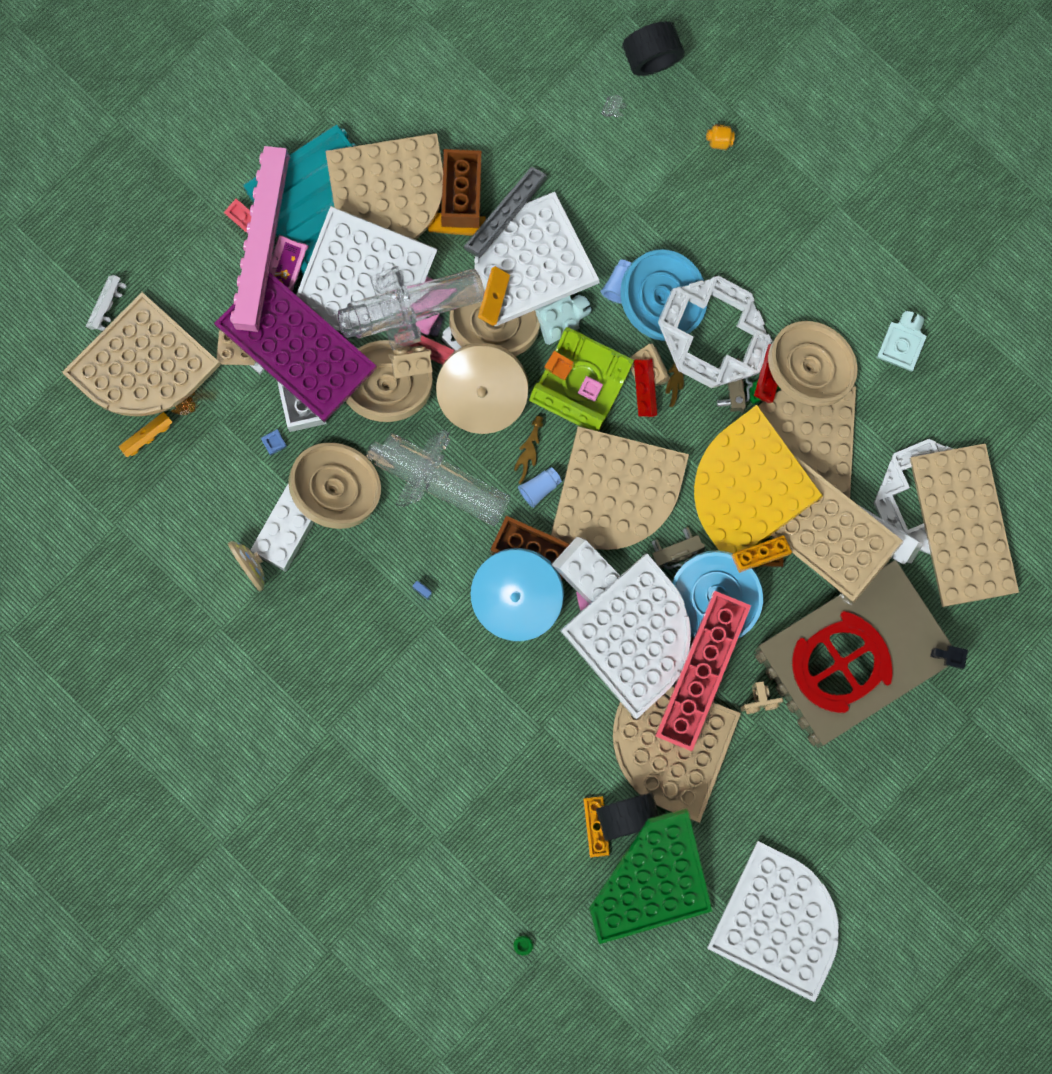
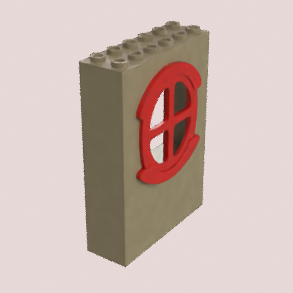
M895 560L882 568L855 603L842 593L759 645L755 649L756 654L754 655L760 664L763 663L766 667L765 673L768 678L774 680L777 684L775 688L781 697L784 696L788 701L786 705L791 713L795 712L797 715V723L802 730L806 729L809 734L807 738L811 745H816L819 748L948 667L944 666V659L930 657L931 650L938 648L946 651L947 646L952 645ZM836 633H851L861 637L864 640V645L848 656L841 657L830 641V636ZM818 643H823L835 663L818 675L811 676L808 671L810 655ZM869 651L874 657L873 671L868 681L864 685H859L848 669V664ZM837 670H840L848 680L853 691L846 695H832L821 691L818 683Z

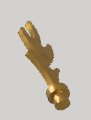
M675 362L668 371L669 373L673 372L668 381L665 391L666 394H669L672 388V398L669 407H673L676 402L678 388L682 390L684 386L683 373L678 371Z
M536 416L535 421H532L531 425L534 426V429L527 441L519 448L520 450L526 449L519 457L514 468L517 471L519 466L523 464V474L519 484H522L527 474L528 461L532 460V465H536V450L532 442L536 441L539 444L538 429L543 427V418L540 416Z

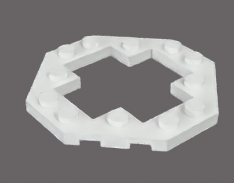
M720 276L672 289L658 324L678 371L710 388L757 375L761 371L767 347L772 343V340L763 326L765 323L759 310L757 311L753 303L755 300L752 293ZM713 295L742 311L736 327L753 335L742 362L726 355L720 369L688 353L694 337L677 328L688 301L704 309L708 304L710 296Z
M930 439L892 455L874 502L881 519L923 543L920 551L930 554L924 523L908 530L893 495L910 488L902 471L911 468V457L953 450V448L945 447Z

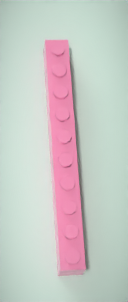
M264 146L263 153H260L259 162L261 167L260 170H257L256 174L258 184L253 190L254 205L250 207V216L252 217L251 222L247 224L248 239L244 241L243 249L245 255L244 258H241L240 262L242 272L237 278V286L239 288L238 293L234 295L235 310L231 312L230 317L231 323H233L236 330L259 331L290 157L287 148Z

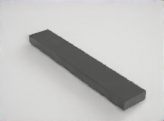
M531 167L464 245V249L480 258L546 181L547 175Z

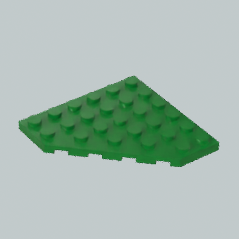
M687 808L647 820L589 907L599 944L712 912Z

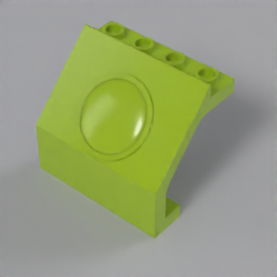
M566 326L555 351L573 361L574 366L566 380H562L545 370L539 383H536L529 401L582 428L599 431L630 372L634 360ZM586 376L603 384L595 402L578 394Z

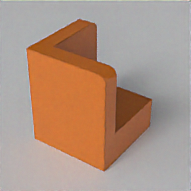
M554 351L545 365V370L562 380H566L574 366V362Z

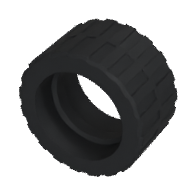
M667 21L644 26L628 35L622 43L631 71L637 76L652 75L666 70L679 62L685 54L675 25Z
M652 793L629 798L596 809L605 841L640 832L648 819L659 816Z

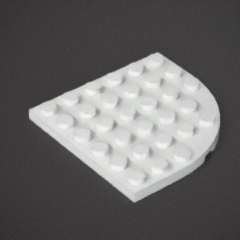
M555 192L526 203L480 258L475 256L474 277L482 300L491 268L496 266L510 275L498 321L494 327L600 283Z
M330 206L296 296L335 330L362 332L382 327L401 316L415 301L423 287L437 248Z
M648 554L643 555L560 630L635 719L640 717L663 696L678 679L688 655L691 640L690 620L684 606L685 603L673 583Z
M757 841L707 949L815 1002L832 966L838 947L839 925L834 903L826 887L810 869L797 860Z

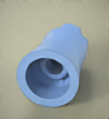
M620 260L618 265L615 266L612 275L601 290V294L605 298L616 303H622V278L631 262Z
M550 467L531 480L519 485L518 489L526 502L534 508L562 481L559 474Z

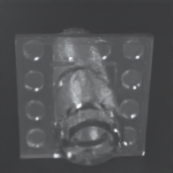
M396 266L371 276L370 279L375 296L348 303L347 308L338 310V321L341 331L346 338L356 336L360 339L386 331L391 348L395 350L421 342V331L418 326L416 327L417 321L482 302L484 287L480 275L474 268L427 282L406 286L403 283V272Z
M445 430L429 437L424 449L393 432L389 434L383 445L377 442L370 445L366 453L367 458L371 461L372 459L375 460L374 465L406 481L396 502V505L402 508L417 501L419 502L425 491L492 526L497 525L507 508L510 499L509 495L443 460L444 455L440 454L443 449L445 450L450 442L448 438L450 433Z

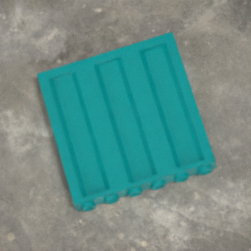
M337 124L289 155L276 236L278 238L281 235L309 246L300 267L303 275L307 269L330 206L334 207L326 151L356 146L354 143L350 144L348 134L343 128L340 130ZM256 177L243 185L253 203L255 200L253 198V190L258 184Z

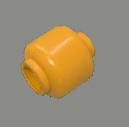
M714 124L711 130L708 129L706 140L709 141L711 148L727 150L729 146L732 147L735 133L732 132L731 127Z

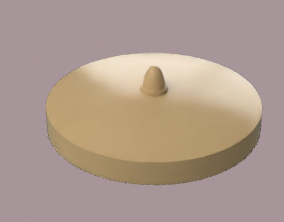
M476 282L463 288L454 298L450 308L449 325L453 337L461 347L475 343H489L500 346L511 352L514 356H518L529 349L538 336L540 323L538 322L535 310L496 327L478 318L482 299L477 290Z
M813 321L792 323L779 332L770 346L768 362L775 382L788 396L802 404L814 407L833 405L842 400L855 384L857 361L852 348L838 332L824 324Z
M382 340L371 342L358 348L360 352L377 366V369L346 400V403L356 413L374 421L394 422L406 419L423 408L431 394L432 372L394 378L392 361L389 358V354H393V350L404 349L412 351L411 346L397 341Z
M489 343L470 344L456 350L442 365L436 384L437 399L445 416L459 428L477 434L494 433L510 426L523 412L528 397V379L520 361L508 350Z
M321 443L309 447L298 456L289 475V491L296 507L311 521L329 528L344 529L361 524L371 516L381 495L380 478L373 464L359 451L339 443Z

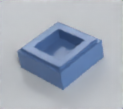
M278 429L261 438L270 456L287 447Z
M416 581L412 586L413 589L429 600L432 592L419 581Z

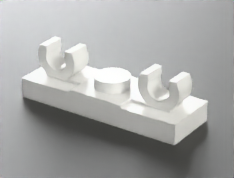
M116 275L108 277L86 324L87 328L91 330L98 328L100 331H104L106 328L102 326V321H111L109 317H103V315L112 307L113 296L122 297V294L117 292V288H126L124 283H119L120 278Z

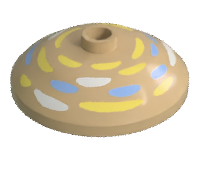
M230 541L227 543L254 586L259 591H262L264 589V571L260 565L263 560L257 552L253 554L250 549L237 542Z

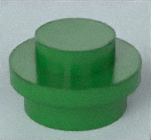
M519 936L514 941V950L519 955H528L533 950V942L528 936Z

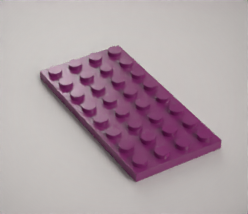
M270 272L258 332L235 329L230 320L231 312L235 310L234 304L214 323L221 332L323 422L377 369V366Z

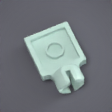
M577 295L572 299L568 296L535 310L546 344L550 345L559 340L566 326L573 330L579 329L580 319L586 317L591 312V307L585 309V307L590 305L585 296Z
M905 311L899 323H890L877 358L912 372L927 336L921 333L924 318L917 314L912 323L911 319L914 312Z

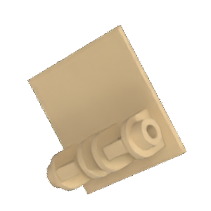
M219 330L217 360L221 365H255V361Z

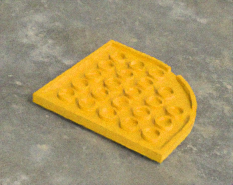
M757 405L725 428L711 442L699 463L694 485L696 510L703 528L719 551L730 553L760 544L823 497Z

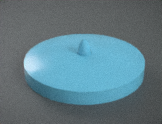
M670 250L647 252L630 264L622 278L621 302L625 314L634 327L644 335L656 340L666 341L658 320L673 288L688 286L691 283L704 281L697 267L689 259L677 252ZM688 301L677 328L688 334L692 332L702 321L707 306L703 309Z
M511 548L490 556L477 570L471 586V602L476 617L492 634L510 641H526L542 635L555 623L563 607L564 588L558 571L547 558L532 550Z
M716 550L697 554L680 567L672 583L685 603L684 606L690 620L691 636L694 638L713 591L751 605L738 638L750 631L760 616L763 605V588L760 578L754 568L739 573L731 557L733 553Z

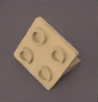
M652 343L629 357L633 360L653 359L655 386L668 383L670 377L657 348ZM633 362L632 367H631V371H632V373H633V375H634V378H635L634 362Z
M423 346L412 347V351L404 349L393 350V354H389V358L392 361L394 378L431 373V350Z
M764 681L757 682L752 686L755 703L743 705L740 709L741 712L746 711V714L757 713L760 711V708H765V711L774 710L783 702V698L767 701V697H769L768 686H764Z

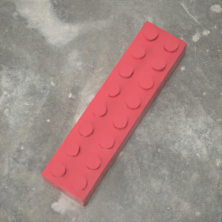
M713 591L656 731V737L693 751L751 605Z

